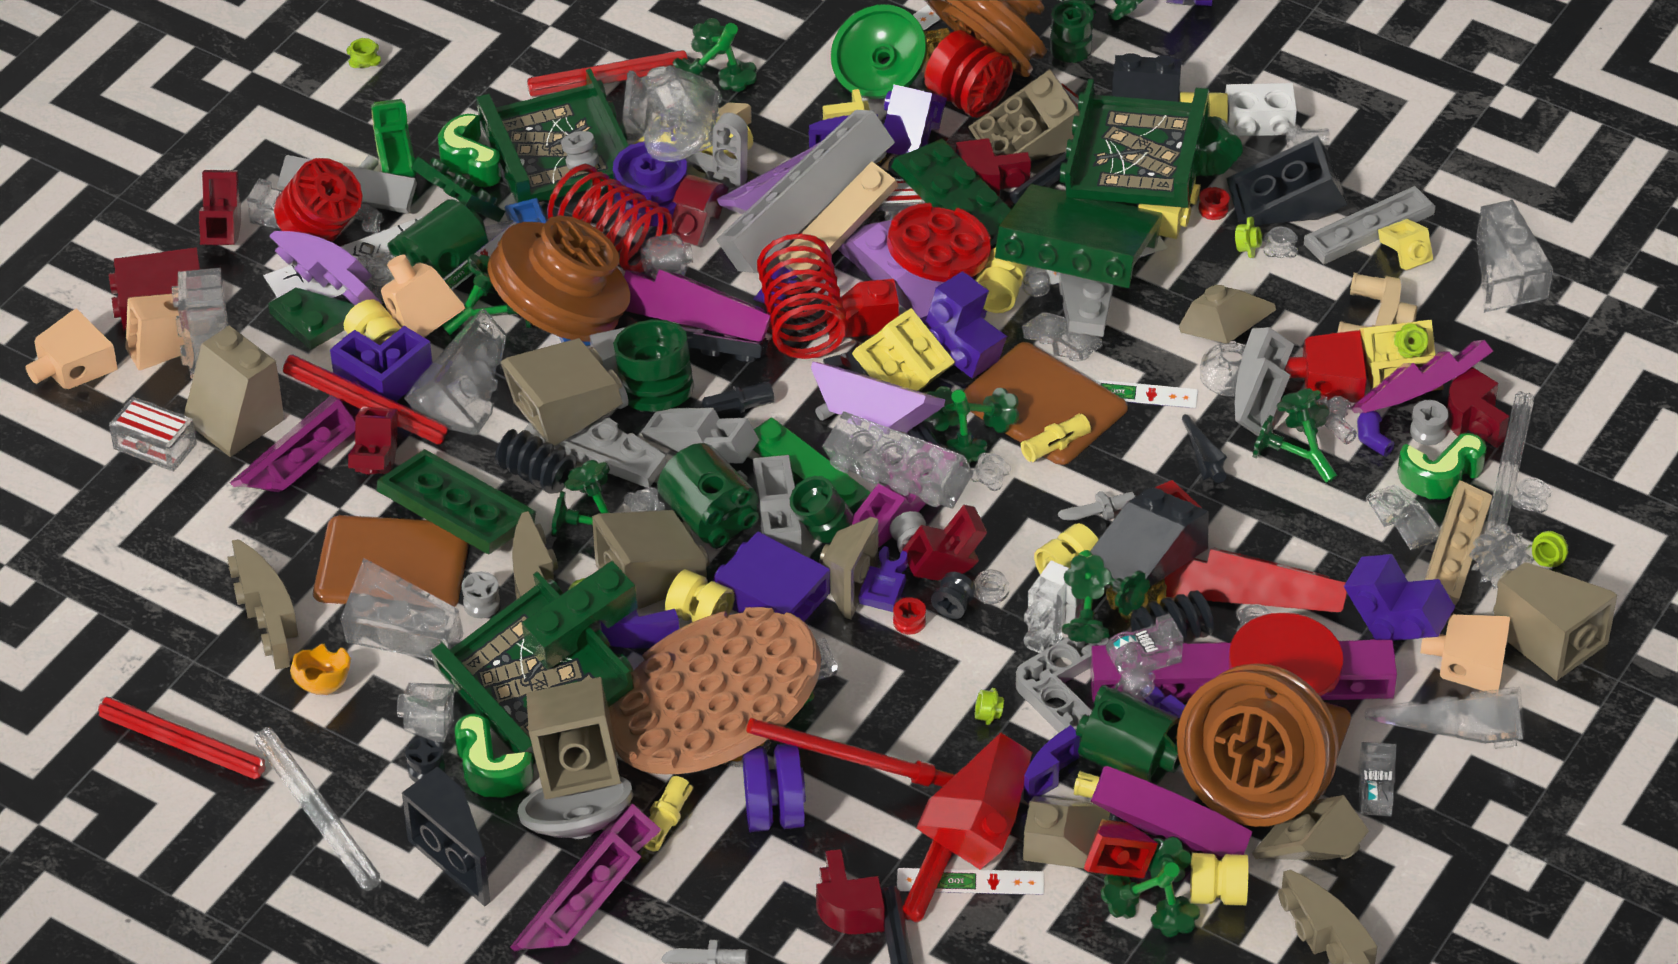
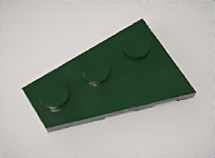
M417 156L411 168L434 185L443 189V192L459 200L468 209H472L498 223L501 221L506 211L495 204L498 198L481 188L478 192L471 189L474 184L471 180L459 173H456L453 177L447 173L450 167L434 157L429 162Z

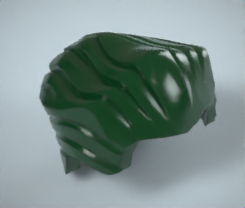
M1209 117L1196 176L1222 175L1228 171L1229 167L1243 153V145L1240 138L1219 117Z

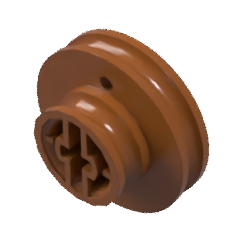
M924 0L954 31H967L980 40L984 46L993 47L996 52L1008 56L1012 62L1013 73L1028 77L1033 71L1029 60L1033 57L1042 59L1047 53L1043 42L1029 28L1026 22L1027 15L1031 13L1041 15L1045 7L1040 0Z
M559 215L549 218L546 223L522 222L512 225L504 232L499 246L493 251L488 261V274L500 297L516 313L533 325L562 338L570 340L580 338L581 341L590 342V335L614 330L619 318L624 314L630 303L629 286L617 267L619 264V253L615 246L601 231L589 223L574 217Z
M1258 663L1230 668L1208 681L1192 695L1180 717L1177 732V749L1180 764L1189 785L1210 809L1239 824L1255 827L1272 826L1294 818L1312 805L1326 791L1337 766L1338 737L1334 721L1326 704L1307 682L1288 670Z

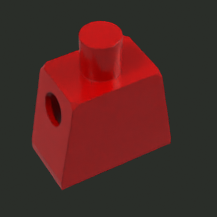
M1360 330L1307 337L1304 340L1303 357H1289L1284 371L1290 374V378H1304L1305 389L1319 390L1322 394L1320 399L1357 403L1364 397L1366 387V371Z

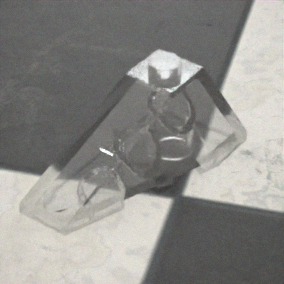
M671 65L656 67L650 70L647 76L640 78L654 115L685 158L713 146V128L717 123V117L720 116L718 103L722 101V96L711 80Z
M484 308L481 309L420 376L404 399L411 405L413 410L447 425L449 430L472 435L479 433L493 412L494 405L490 400L492 392L497 389L498 381L494 377L496 367L502 361L506 339L504 330Z
M1520 686L1471 692L1470 695L1465 696L1466 699L1458 700V697L1445 696L1428 700V704H1420V701H1411L1367 708L1364 712L1366 720L1484 744L1494 743L1495 749L1517 746V740H1521L1525 736Z

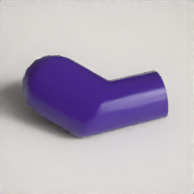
M1377 411L1361 413L1357 418L1359 441L1382 456L1387 457L1392 452L1395 443L1380 433L1379 422L1382 421L1380 414Z

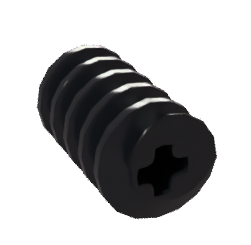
M515 429L508 430L499 442L495 454V461L499 467L508 469L513 475H519L526 482L530 481L532 485L542 488L548 494L561 492L565 488L564 483L569 479L570 471L576 468L577 458L574 455L566 456L565 451L561 448L554 450L553 444L550 442L543 444V439L539 436L532 437V434L527 430H523L520 433H517Z
M1198 590L1190 591L1187 596L1178 594L1174 597V600L1163 598L1160 604L1156 601H1151L1146 605V608L1141 606L1137 610L1133 609L1131 613L1132 635L1146 629L1155 644H1159V637H1163L1166 644H1173L1174 633L1177 634L1181 642L1187 641V630L1189 629L1195 638L1201 637V626H1204L1210 635L1214 629L1210 607Z

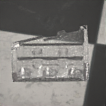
M1508 200L1481 206L1477 229L1479 266H1481L1482 274L1481 287L1484 295V313L1548 299L1553 267L1514 201Z
M221 268L178 272V286H172L174 308L178 307L179 316H176L178 337H183L185 344L180 345L182 366H189L191 379L194 376L202 343L229 326Z
M363 558L340 618L346 643L433 660L430 651L441 642L449 650L461 642L464 633L459 609Z

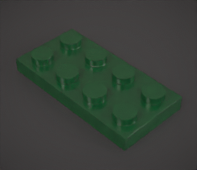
M940 139L895 158L891 167L925 203H931L932 207L953 211L957 207L970 213L989 232L991 249L996 248L999 226L1011 209L972 168L967 166V163L943 139Z
M423 449L377 481V492L488 555L514 538L521 513L529 511L535 523V510L426 449Z

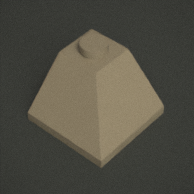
M1214 285L1207 288L1204 292L1205 294L1192 302L1179 325L1180 333L1228 344L1274 312L1276 308L1274 303L1244 291L1228 288L1224 285Z
M870 517L837 531L831 544H825L820 555V564L830 569V593L842 615L847 619H852L859 605L858 596L869 567L878 568L877 518Z
M1344 795L1319 799L1294 818L1276 824L1252 852V855L1255 859L1327 860L1339 857L1346 859L1360 849L1359 843L1369 830Z
M1034 796L1029 804L1024 830L1023 860L1083 869L1102 819L1109 820L1110 812L1094 803Z

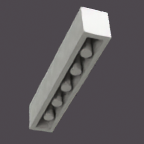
M855 110L716 239L737 271L758 273L757 259L761 251L768 244L785 235L798 234L802 229H806L817 218V215L825 207H828L871 161L877 163L886 156V150L895 142L873 110ZM794 239L775 245L768 251L765 259L774 252L789 247Z

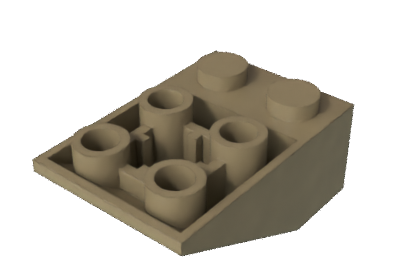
M1049 69L969 126V129L976 140L990 139L995 156L1028 152L1032 162L1066 152L1068 139L1074 138L1072 135L1073 118L1075 115L1079 116L1080 113L1065 88L1051 69Z

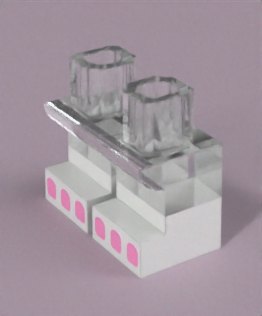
M1052 560L1028 591V609L1024 613V622L1028 625V633L1024 637V645L1038 653L1046 650L1051 644L1054 645L1062 640V626L1070 623L1072 619H1078L1080 611L1083 610V599L1075 598L1071 593V586L1064 582V573L1069 568Z

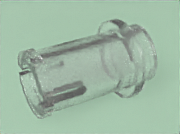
M1294 125L1293 128H1287L1286 146L1291 148L1318 135L1328 150L1330 138L1326 137L1330 135L1329 129L1300 128L1299 125Z

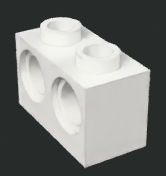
M1293 83L1226 85L1225 93L1228 95L1227 124L1237 136L1294 135L1297 109Z

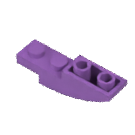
M274 231L270 235L271 239L279 246L275 252L288 265L295 261L297 265L294 269L308 283L314 278L323 288L328 283L336 290L343 286L346 289L343 295L354 306L362 301L371 299L377 300L382 304L368 287L364 285L372 275L354 256L330 241L306 233Z

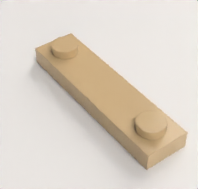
M871 161L802 234L813 235L823 240L829 247L831 254H833L898 187L896 179ZM795 239L789 246H808L822 251L814 243L802 239ZM790 251L778 257L780 262L791 258L804 257L824 262L816 254L806 251ZM806 262L792 263L785 266L790 271L803 269L817 271L819 269V266ZM802 274L796 276L799 277L802 281L809 279L812 275Z
M1461 480L1454 488L1424 579H1440L1454 605L1460 599L1493 496Z

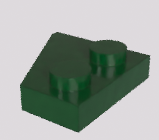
M297 287L268 303L269 313L310 350L345 331L344 321L346 315L354 307L351 303Z

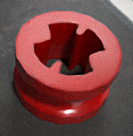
M1219 187L1204 189L1199 195L1198 210L1201 216L1209 220L1224 218L1229 211V194Z
M911 597L903 598L895 603L893 607V626L897 631L911 635L919 633L924 629L926 625V606L922 601ZM908 614H914L916 615V617H913V615H911V618H905L903 617V615H906V617H908Z

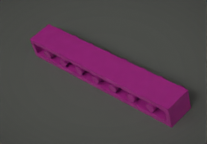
M1375 639L1339 641L1343 652L1341 678L1335 689L1321 696V699H1394L1397 669L1393 641ZM1231 643L1155 644L1159 650L1146 653L1141 645H1124L1118 650L1112 644L1092 646L1090 673L1093 704L1098 690L1103 685L1116 688L1145 701L1146 699L1140 695V692L1150 684L1158 687L1165 698L1171 694L1180 702L1187 703L1201 686L1229 669L1228 661Z

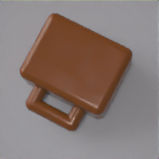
M1028 342L1017 344L963 390L968 403L983 404L984 399L987 396H992L996 388H1005L1008 393L1015 394L1019 400L1018 407L1016 408L1019 412V420L1016 424L1010 425L1009 429L1004 433L1020 443L1044 432L1046 426L1050 424H1060L1079 413L1086 416L1091 426L1089 434L1068 443L1067 447L1063 450L1058 448L1043 456L1059 465L1071 462L1128 410V404L1123 398ZM970 411L983 419L984 412ZM1073 431L1070 432V433H1068V434H1066L1065 437H1067V436L1073 434ZM1058 438V439H1056V440L1050 442L1049 445H1051V444H1053V443H1055V442H1057V441H1059V440H1061V439Z
M349 515L334 516L327 525L313 588V597L316 601L322 603L450 610L459 601L469 543L428 520Z

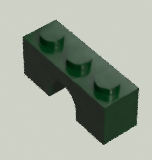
M613 560L521 622L525 645L542 665L549 670L578 650L577 640L583 630L590 624L601 620L607 628H610L636 610L638 605L635 585Z

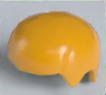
M320 644L313 650H302L293 657L290 669L292 679L307 692L316 695H329L344 685L350 669L351 657L346 649L340 648L336 653H332L327 650L325 644Z

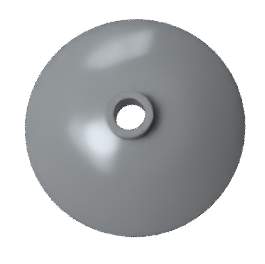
M620 776L621 784L545 800L543 789L540 788L527 796L519 805L518 814L520 822L536 833L553 837L574 839L589 837L594 832L609 825L626 810L633 798L631 783Z

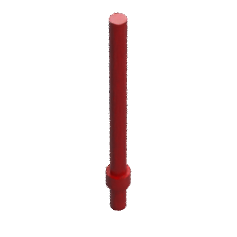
M750 718L746 728L749 734L911 778L912 783L927 787L930 784L943 787L955 776V774L935 769V766L919 760L915 763L754 718Z

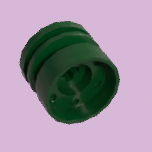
M647 320L630 325L617 334L613 346L619 371L618 376L626 390L629 407L651 412L668 410L682 404L692 395L695 387L689 361L686 331L679 324L667 320Z

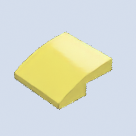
M912 308L886 324L882 331L862 343L852 353L870 377L915 391L922 390L955 363Z
M1432 320L1360 328L1364 360L1371 390L1403 363H1415L1419 369L1436 355ZM1405 324H1416L1417 327L1423 328L1427 332L1428 345L1423 355L1405 358L1398 353V347L1394 345V336L1396 332L1402 330L1401 328ZM1409 338L1408 343L1413 344L1414 339ZM1443 385L1432 391L1444 390Z

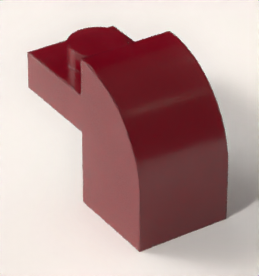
M989 138L956 142V153L999 197L1000 189L1019 187L1030 179L1031 160L1028 152L995 156Z
M204 170L202 172L203 207L199 210L200 245H235L239 238L241 225L238 170Z
M686 176L680 183L673 199L676 207L672 216L670 239L701 248L710 218L719 220L723 207L718 204L717 199L726 195L729 187L698 176Z
M1474 367L1457 376L1450 386L1447 424L1457 436L1469 430L1497 448L1506 440L1509 415L1495 407L1499 383Z
M362 407L355 417V446L348 454V468H353L355 472L363 474H387L393 470L397 448L398 409Z
M963 504L944 530L920 525L902 551L907 552L908 565L913 576L930 580H942L946 573L958 572L963 574L979 561L974 549L985 537L987 531L976 508Z
M841 849L826 851V867L819 868L820 883L816 884V909L821 920L830 928L845 934L856 935L884 931V904L878 876L847 880Z

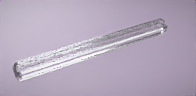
M1520 391L1515 394L1483 538L1482 549L1485 553L1497 555L1502 551L1533 408L1534 396L1531 393Z
M266 727L262 731H258L254 736L256 746L361 888L370 891L373 887H378L381 883L380 873L273 729Z

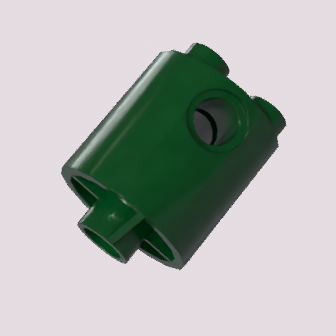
M447 199L387 243V247L394 257L406 255L411 266L418 263L432 266L443 279L465 262L469 255L475 254L489 241L482 218L474 210L468 209L457 200Z
M706 443L692 444L680 450L662 469L657 481L658 493L678 516L687 522L693 532L712 548L719 549L723 547L729 539L735 537L743 529L753 527L758 521L759 514L756 512L758 495L712 445Z
M1106 685L1101 686L1096 694L1095 707L1090 716L1083 715L1078 723L1076 735L1082 738L1078 754L1098 765L1112 767L1155 785L1161 782L1166 773H1175L1181 766L1177 749V732L1180 717L1116 688H1110Z

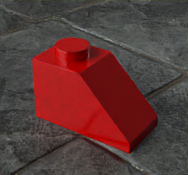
M894 278L859 282L841 296L843 309L846 312V319L848 321V333L845 338L876 335L882 331L886 324L899 316V301ZM834 314L826 320L827 326L832 322ZM839 322L828 332L829 338L835 334Z
M1102 819L1087 854L1083 869L1093 873L1144 878L1158 843L1128 822Z

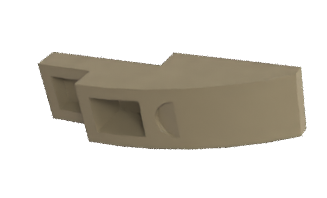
M529 511L521 513L513 539L512 559L516 599L535 586L533 574L536 571L548 581L549 579L554 580L553 571L558 570L554 551L552 549L547 550L545 547L546 538L540 523L534 524Z
M232 540L234 555L228 556L227 559L231 578H239L238 583H233L237 604H245L248 618L256 617L259 629L266 628L267 633L261 634L265 657L272 655L275 670L290 667L286 639L298 637L295 611L290 596L275 570L260 554L241 540Z
M1291 869L1283 871L1282 889L1278 890L1280 904L1284 911H1290L1295 920V928L1299 938L1302 941H1307L1312 952L1317 954L1327 951L1331 964H1375L1378 946L1356 916L1341 901L1309 878Z

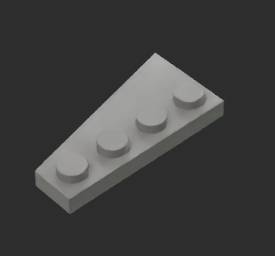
M1056 272L1060 281V294L1063 295V308L1068 332L1103 337L1114 285Z
M609 417L599 418L554 446V450L561 448L565 451L566 456L572 454L581 463L589 460H596L598 463L606 462L610 467V474L646 488H650L666 465L665 454L635 434L624 433L618 429V424ZM529 422L524 430L529 431L532 437L539 436L543 439Z

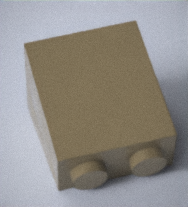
M230 325L203 342L183 416L187 420L186 423L229 457L284 421L276 360Z
M580 338L507 357L500 361L515 405L545 442H550L554 446L623 404L619 389L622 388L620 379L612 369L609 371L605 370L602 366V358L594 347L588 349Z
M673 510L601 513L592 516L596 567L599 570L610 561H614L635 585L638 605L636 610L666 599L673 580L684 569L691 570L707 579L706 567L710 565L708 554L702 545L697 546L693 540L689 525L685 521L681 522Z
M1524 562L1513 571H1506L1498 580V591L1493 612L1494 616L1510 617L1507 642L1554 680H1559L1608 644L1617 600V594L1613 591L1528 562Z
M601 677L526 693L529 735L545 800L621 784L610 714Z

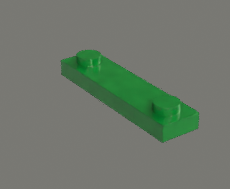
M769 418L754 429L759 441L753 448V451L761 457L789 455L793 481L796 484L812 476H823L831 482L840 497L850 507L853 515L870 495L871 492L774 418Z

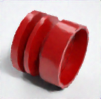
M957 30L946 36L933 51L925 71V85L932 93L947 98L946 101H951L958 109H963L968 115L978 118L989 113L1003 98L1011 81L1013 73L1012 62L1008 56L996 52L993 47L984 46L980 40L967 31Z
M315 158L305 162L276 199L274 207L276 223L281 231L306 233L333 242L361 207L363 195L360 183L353 172L340 162L329 158Z

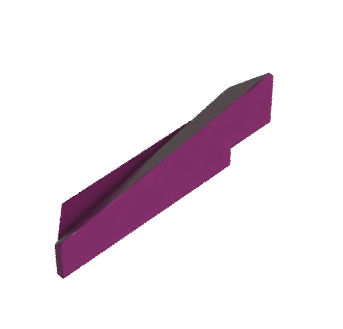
M659 269L656 279L643 273L625 271L624 278L630 290V303L626 309L627 312L757 342L765 338L771 322V316L760 307L673 271Z
M358 380L354 381V383L361 386ZM330 395L234 478L230 484L233 487L243 486L274 492L283 491L355 431V417L360 408Z
M634 804L629 805L621 815L605 828L510 947L514 951L567 946L641 858L637 851L654 838L661 829Z

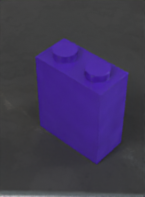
M757 532L748 542L740 545L736 555L726 565L723 564L718 568L713 580L733 590L734 603L732 610L737 613H743L745 608L748 607L772 608L775 613H791L803 622L830 594L829 568L760 532Z

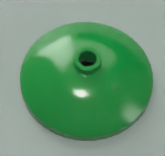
M874 5L852 15L838 30L831 48V65L838 81L851 93L852 90L859 89L861 97L866 99L886 98L888 91L893 90L894 84L908 87L920 74L927 57V39L922 26L910 12L894 5ZM885 57H890L887 63L881 64Z

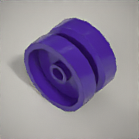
M643 141L632 144L620 151L613 161V179L620 181L622 186L632 188L635 193L644 195L647 200L658 203L660 207L667 208L673 216L676 204L673 202L675 193L680 183L687 176V161L682 152L674 146L660 141ZM620 193L614 194L616 203L621 199ZM633 200L626 202L625 212L633 207ZM645 207L639 209L637 221L646 213ZM657 213L651 216L650 226H658ZM663 214V222L667 224V219ZM632 215L627 219L628 222L631 221Z
M777 744L774 750V769H769L767 752L763 746H757L743 754V777L749 832L768 831L773 824L772 806H777L779 822L784 829L803 828L806 793L803 767L800 766L798 747L789 744Z

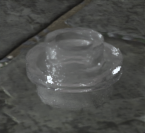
M993 569L982 571L973 582L977 589L975 598L983 603L997 604L1004 601L1009 595V582L1000 571Z

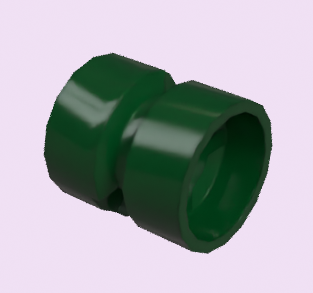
M1067 0L1056 4L1052 9L1050 51L1056 59L1075 63L1083 61L1091 54L1094 13L1089 5L1077 0Z
M823 476L806 478L792 490L789 498L790 507L817 541L830 543L837 531L852 525L853 512L844 499L840 497L831 482Z

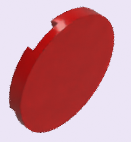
M923 203L903 209L892 219L887 235V246L894 260L908 272L927 280L946 282L962 271L970 277L980 273L989 260L991 237L986 227L970 213L957 207L953 211L932 207L931 203Z
M1271 613L1252 619L1236 632L1231 641L1228 663L1229 669L1239 665L1258 663L1280 667L1303 679L1321 697L1327 692H1332L1341 678L1343 652L1335 635L1320 622L1294 613Z

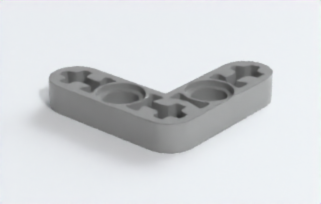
M724 113L713 128V156L671 142H663L674 146L682 152L687 161V176L694 175L722 183L729 187L728 193L746 183L748 127L746 122L734 113ZM723 150L732 152L737 159L727 156ZM692 164L700 166L706 173L697 171Z
M1066 637L1018 666L1016 671L1017 691L1058 733L1070 725L1073 727V722L1078 726L1083 715L1090 716L1092 710L1064 683L1090 669L1092 646L1096 644L1108 645V638L1101 639L1099 643H1088L1089 645L1085 646L1087 644L1085 641L1075 642ZM1064 657L1069 659L1072 664L1067 667H1059L1053 664L1052 661L1056 658ZM1051 698H1060L1066 704L1062 707L1054 708L1049 706L1046 701Z

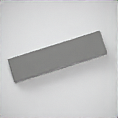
M286 155L277 183L279 190L283 191L301 166L312 159ZM346 166L353 172L360 183L363 195L361 205L409 214L417 185L415 178Z
M1413 186L1305 235L1304 245L1324 265L1379 240L1378 229L1405 219L1416 223L1434 215L1435 205L1416 186Z

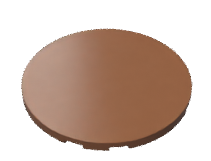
M748 607L745 608L743 613L727 615L726 611L704 617L666 636L642 655L644 661L631 673L634 689L608 708L615 750L626 763L641 771L654 774H684L726 763L761 745L768 739L747 733L746 728L750 718L784 727L803 707L816 685L821 668V654L811 630L800 618L791 613L780 614L775 613L772 608Z

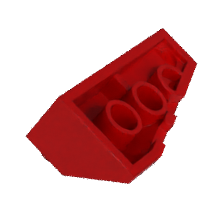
M1001 732L928 800L916 829L979 870L982 869L1003 851L1016 819L1024 787V775L1030 764L1032 752Z

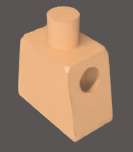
M399 255L388 262L387 266L395 279L382 287L381 294L389 314L401 327L406 326L422 337H425L466 309L432 266L423 263L411 266L406 255Z
M177 293L128 298L126 350L138 370H143L189 353L192 349L193 331L209 328L208 313L205 308L190 310L182 295Z
M77 308L36 337L34 342L38 359L26 365L27 373L35 384L52 376L64 389H71L118 369L113 344Z
M1453 614L1449 617L1446 635L1439 634L1438 637L1422 638L1420 653L1442 657L1440 676L1443 679L1492 694H1498L1510 617Z

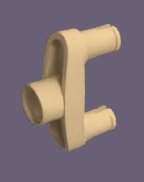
M1354 273L1350 295L1378 299L1381 303L1376 324L1371 327L1415 322L1417 305L1400 302V278L1385 276L1384 279ZM1340 321L1337 333L1360 330V328H1366L1367 326Z

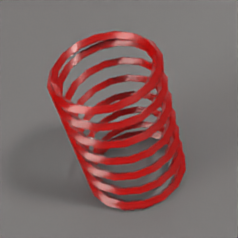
M589 164L576 166L564 174L550 196L547 208L548 219L553 217L552 211L555 200L566 181L577 172L587 171L590 174L577 181L567 192L557 216L564 215L566 206L573 194L582 184L592 179L591 188L579 200L572 217L579 220L583 218L582 221L590 224L597 210L607 200L602 217L595 228L603 232L608 220L619 208L614 225L606 235L613 245L622 225L632 215L627 231L619 243L615 245L616 250H620L619 264L623 271L629 270L642 273L658 261L670 241L669 234L672 233V215L667 208L660 207L658 203L647 200L644 195L635 193L632 188L622 186L620 181L610 179L607 174L598 172L595 167ZM608 186V192L600 198L601 187ZM620 193L621 199L612 206L614 194ZM633 200V207L625 212L626 202ZM645 207L646 213L637 221L639 209ZM657 213L658 227L651 247L637 264L630 266L628 260L637 253L643 244L649 230L651 216ZM664 214L667 219V229L665 233L666 238L663 239L658 251L655 253L652 259L648 263H646L657 249L660 238L662 236L664 226ZM644 223V227L642 229L639 239L637 240L633 248L629 251L631 242L636 232Z
M802 233L785 235L773 240L761 251L757 259V271L759 273V280L762 283L767 314L771 316L770 328L772 329L774 344L780 352L789 357L799 359L818 358L832 352L843 343L848 333V321L846 319V312L843 309V300L840 297V288L837 285V276L829 247L826 242L818 237ZM802 239L810 241L822 250L820 251L817 248L808 246H791L778 250L765 259L768 251L786 240ZM790 251L814 253L824 260L822 262L821 260L808 257L791 258L776 264L766 273V269L772 260ZM806 262L821 268L820 271L811 269L793 270L780 275L775 280L771 278L773 273L781 267L792 263ZM794 275H814L802 282L789 284L781 282ZM814 287L821 288L817 293L798 294ZM782 294H784V295L798 294V295L792 296V297H790V298H787V299H785L784 301H781L780 299H778V297L781 296ZM816 299L824 300L821 304L805 305ZM804 305V306H800V307H798V308L789 310L788 312H783V311H781V309H782L783 307H785V306L794 307V306ZM820 310L827 311L821 318L811 323L801 325L784 323L789 318L810 316ZM832 314L835 315L832 322L824 330L813 335L795 337L780 331L781 328L790 330L812 328L826 321ZM839 322L835 334L826 342L816 347L805 349L792 348L784 344L780 339L795 342L814 340L827 334ZM831 345L829 348L824 349V350H822V351H819V350H821V349H823V348H825V347Z

